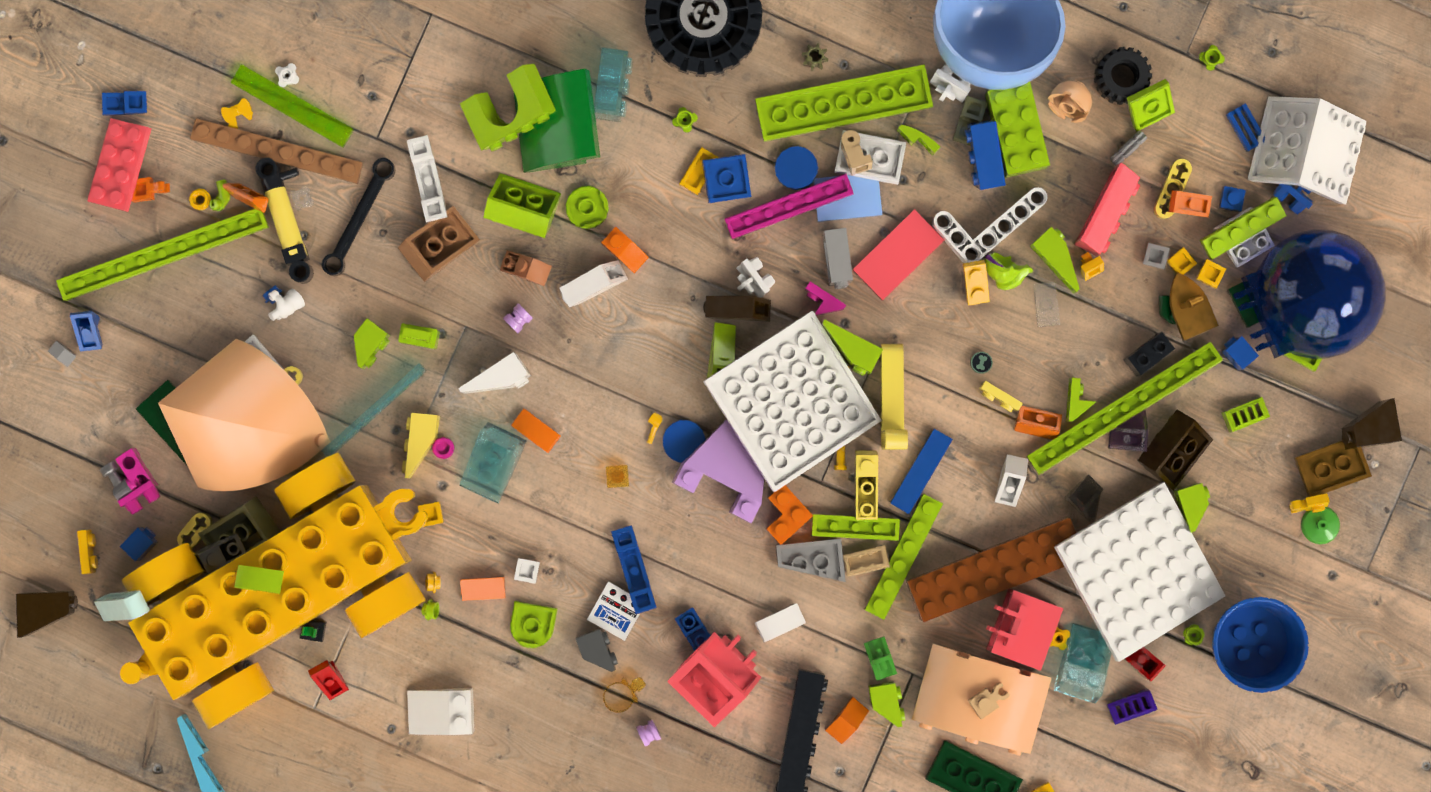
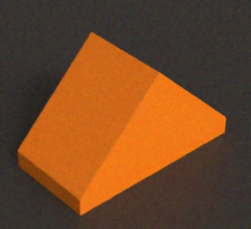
M852 696L825 731L843 744L858 729L869 710Z

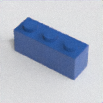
M987 120L967 124L968 130H965L966 142L970 143L971 151H968L970 164L974 165L975 172L971 173L973 185H977L979 190L1006 186L996 121Z

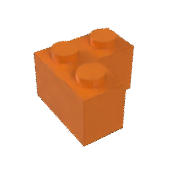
M786 485L768 497L771 503L780 511L781 515L766 529L782 545L810 520L813 515Z

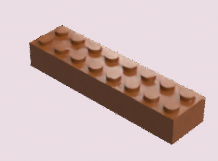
M1065 517L906 580L921 621H929L1065 567L1054 546L1076 534L1071 518Z

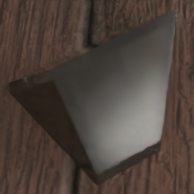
M1088 474L1064 498L1091 525L1096 522L1100 495L1104 489Z

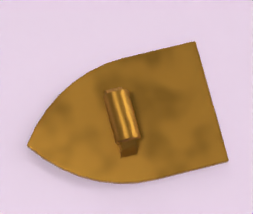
M1176 273L1170 289V307L1184 341L1219 325L1209 300L1199 285L1187 276Z

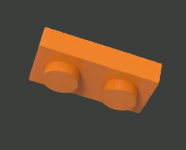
M1172 190L1168 212L1209 218L1212 196Z

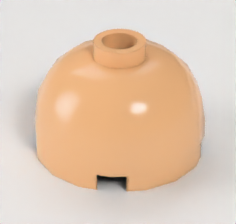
M1069 80L1061 82L1052 90L1048 97L1050 100L1048 105L1053 113L1064 120L1065 116L1072 118L1071 122L1074 123L1084 121L1092 107L1091 93L1079 81Z

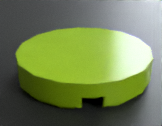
M581 186L573 190L565 205L566 214L570 221L582 229H593L601 225L607 218L609 211L608 200L604 193L592 186Z

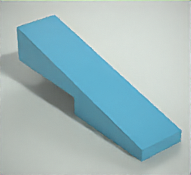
M186 714L181 715L177 718V722L201 792H225L202 756L209 749Z

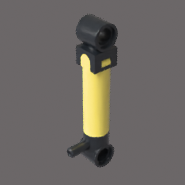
M262 158L257 162L255 169L260 178L264 194L269 198L268 206L283 249L281 251L285 264L290 266L289 275L291 279L295 282L306 284L312 280L314 270L311 265L305 262L310 260L306 245L303 244L283 182L284 180L299 176L298 168L281 172L279 164L274 160ZM266 165L273 166V171L269 175H265L263 172ZM305 267L306 275L298 278L296 274L298 268Z

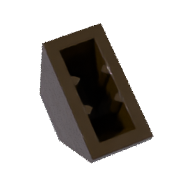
M706 296L703 310L705 317L711 319L770 322L771 300L755 296Z
M1395 398L1379 401L1341 428L1345 450L1402 441Z
M74 591L16 594L17 638L29 636L75 613L78 599L77 596H74Z

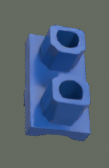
M1279 184L1273 193L1280 201H1283L1289 193L1295 197L1289 208L1297 215L1306 207L1309 209L1313 205V201L1301 192L1303 190L1310 194L1311 191L1298 185L1295 187L1294 185Z

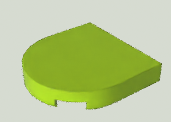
M514 601L510 630L514 639L526 648H537L547 643L554 631L558 608Z

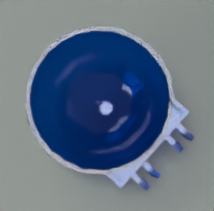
M1312 229L1293 234L1279 242L1264 257L1256 272L1241 278L1245 290L1233 294L1235 299L1242 298L1248 294L1251 302L1241 304L1238 308L1240 311L1253 307L1262 330L1250 334L1251 339L1261 337V335H1265L1267 343H1261L1255 347L1257 352L1270 347L1274 358L1292 353L1309 359H1327L1344 355L1355 349L1374 332L1383 315L1386 303V284L1382 269L1377 260L1362 243L1347 234L1337 231Z

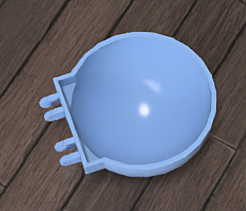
M937 0L933 15L934 40L942 59L951 71L970 84L990 90H1006L1019 87L1040 76L1052 64L1059 52L1066 27L1064 11L1059 0Z

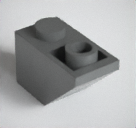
M234 534L213 542L194 552L204 569V573L210 574L245 554L246 550L238 534Z
M600 628L575 638L584 660L610 672L616 670L615 665L618 664L615 653H610L607 645L611 643L606 631L602 632Z

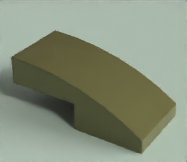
M970 96L966 97L953 141L970 146V143H967L965 138V130H968L967 124L982 122L988 102Z

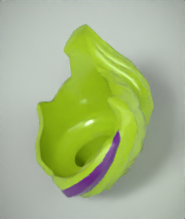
M996 252L985 255L986 271L996 281L997 288L1006 291L1016 288L1029 273L1033 272L1032 267L1027 264L1018 266L1011 261V256L1005 257Z

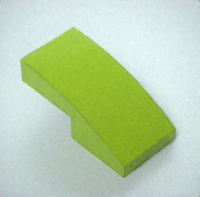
M900 125L897 129V132L911 146L918 140L932 156L940 149V146L933 139L917 129L905 125Z
M238 565L234 588L280 594L284 571Z

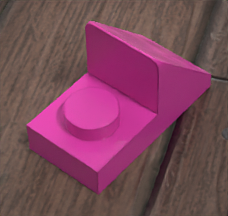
M811 281L805 288V291L808 292L807 297L815 302H818V300L822 301L815 313L816 316L842 311L846 307L844 303Z

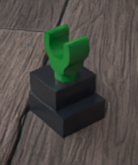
M311 620L302 625L299 639L323 642L327 622Z

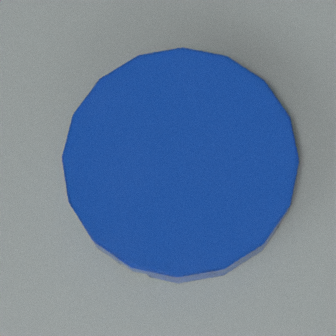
M799 146L789 147L781 152L775 164L776 176L781 184L794 190L805 189L811 185L819 169L817 159L813 153Z
M680 420L672 423L666 429L663 435V447L665 453L672 460L682 463L706 438L703 430L696 423L689 420Z

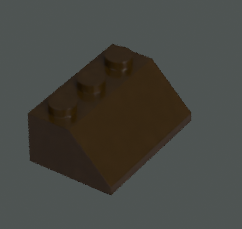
M1177 409L1160 432L1156 434L1146 450L1142 452L1137 461L1161 482H1165L1166 486L1174 491L1213 439L1195 419Z

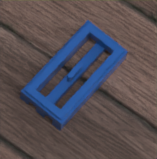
M1245 103L1227 113L1226 117L1246 152L1258 146V141L1241 111L1243 110L1257 137L1261 135V129ZM1233 115H1237L1250 140L1252 141V145L1249 144L1248 140L1246 139L1244 133L1242 132L1240 126L1238 125Z

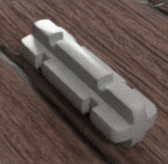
M1138 131L1133 136V139H1129L1118 150V153L1116 152L1110 158L1111 162L1115 166L1122 163L1124 158H1128L1139 147V144L1141 145L1147 139L1146 135L1142 131Z

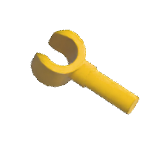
M656 412L648 420L653 425L647 440L649 444H652L655 433L663 420L662 416Z

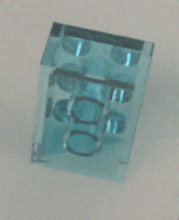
M602 48L594 102L596 119L621 122V117H626L627 104L624 101V95H629L630 83L629 79H627V74L632 73L633 67L632 58L629 57L628 51Z

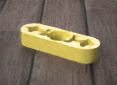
M1179 159L1171 165L1154 206V213L1160 219H1167L1174 214V212L1162 214V209L1159 208L1167 200L1163 199V195L1168 199L1171 198V194L1167 191L1168 184L1175 183L1179 191H1184L1192 171V166L1186 159ZM1181 164L1184 165V169L1186 170V172L1181 173L1179 179L1183 180V182L1179 181L1178 179H1171V176H1173L1174 178L1177 176L1179 170L1176 169V166H1180Z

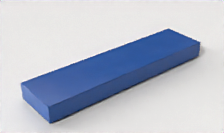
M936 429L932 430L890 504L910 514L953 439Z

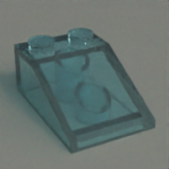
M487 422L478 434L459 486L495 503H499L518 464L527 440Z

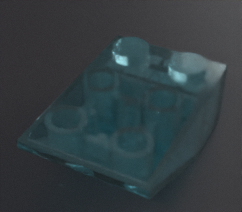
M1073 623L1070 631L1071 635L1067 641V648L1064 650L1058 670L1054 691L1096 704L1103 694L1111 651L1100 631Z

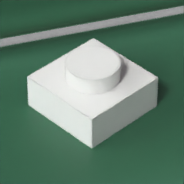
M518 558L514 580L536 584L540 562Z

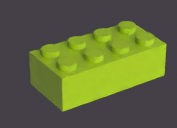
M1028 82L1022 86L1006 90L987 91L985 98L986 102H988L990 119L995 120L997 124L1005 178L1047 169L1050 166L1031 83Z

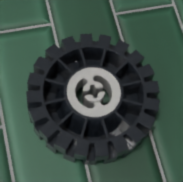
M646 0V30L652 47L663 58L665 63L670 67L678 68V71L689 75V73L696 74V77H707V74H714L716 76L723 74L727 69L732 70L740 65L744 58L746 59L750 55L758 41L763 13L760 0ZM698 2H709L719 11V15H714L712 8L708 7L707 17L704 18L702 27H708L711 24L715 25L708 30L697 29L689 22L688 17L693 16L697 25L700 23L699 14H703L705 4L693 7Z

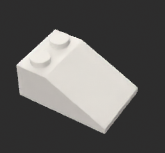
M513 352L458 389L465 394L514 388L515 386L519 389L529 382L527 378L531 375L519 356Z
M473 688L407 691L409 734H473Z

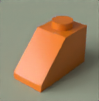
M617 227L601 242L608 251L634 274L649 258Z

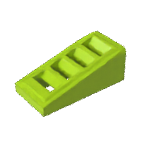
M1263 397L1221 412L1229 433L1270 417ZM1257 403L1259 404V407L1263 414L1261 416L1258 415L1257 410L1255 408V404ZM1248 407H1251L1254 419H1251L1247 410ZM1240 410H1243L1246 422H1243ZM1233 413H1235L1237 416V419L1239 421L1238 425H1236L1234 421V418L1232 416Z

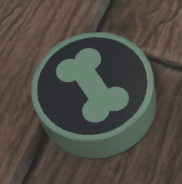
M978 352L970 360L972 370L979 374L988 372L993 365L991 356L986 352Z

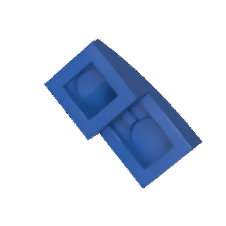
M146 91L102 93L103 116L147 113Z

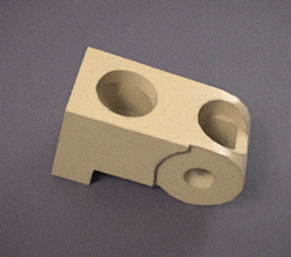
M853 130L844 132L841 138V149L851 176L872 169L873 161L870 154L864 156L862 152L860 135Z

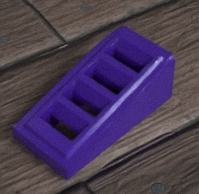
M1147 688L1107 704L1115 725L1158 710L1151 691ZM1141 697H1145L1148 707H1144ZM1135 699L1140 708V710L1136 711L1135 706L1133 704V700ZM1124 703H1128L1131 710L1130 714L1127 713ZM1115 706H1120L1123 714L1122 717H1119Z

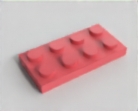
M110 118L88 196V202L126 212L129 211L151 128Z

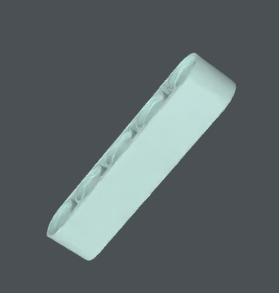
M140 590L109 593L94 601L103 621L132 620L150 611Z

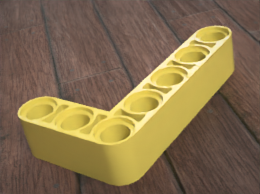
M881 344L883 349L880 355L881 449L906 450L908 447L907 429H904L903 344Z

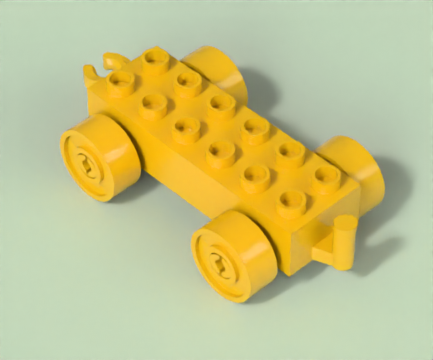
M335 453L316 462L274 489L290 519L299 517L310 510L314 513L189 587H186V585L205 571L188 543L179 545L161 554L121 580L127 591L140 590L148 606L159 600L161 601V604L150 609L148 613L128 623L145 652L138 661L128 662L122 666L120 670L121 679L127 684H135L149 676L159 675L173 700L187 695L208 682L211 689L193 699L192 702L208 730L275 691L258 662L238 673L234 668L235 665L358 592H361L364 598L352 604L344 611L361 639L426 601L410 572L391 582H388L385 576L412 561L399 539L404 535L418 532L425 525L428 513L425 511L417 512L408 522H401L396 518V506L401 502H408L415 497V491L412 489L393 491L379 504L368 485H359L338 497V494L356 482L340 453ZM238 565L284 571L280 594L234 588Z

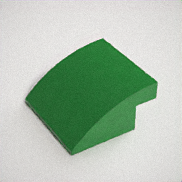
M579 69L542 77L541 79L556 111L549 115V120L540 124L537 122L533 125L534 128L532 130L519 133L523 172L530 173L586 164L588 159L600 158L590 71ZM514 93L515 108L517 114L518 102L516 95Z

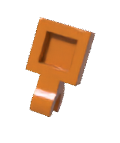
M150 177L137 179L132 202L155 200L154 193H169L170 184H165L164 181L153 183V178Z

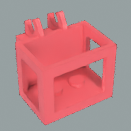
M1008 589L1002 607L996 604L994 606V609L1000 611L995 626L987 625L986 629L992 631L986 650L1041 671L1063 608Z
M713 632L667 681L713 727H716L734 710L762 678L753 670L756 664L752 659L757 655V652L753 650L745 657L734 647L741 640L739 635L731 641L726 635L720 638Z

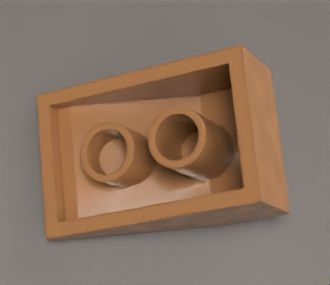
M454 206L446 210L447 218L429 222L406 238L398 247L424 282L440 272L480 240Z

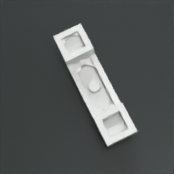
M428 135L407 140L426 223L447 218L441 183Z

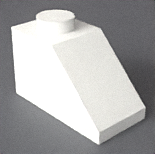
M1006 455L995 496L996 503L1016 507L1027 477L1028 459Z

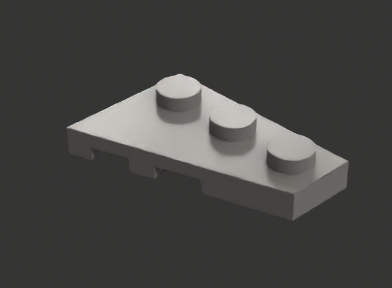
M841 539L776 545L778 567L846 582Z

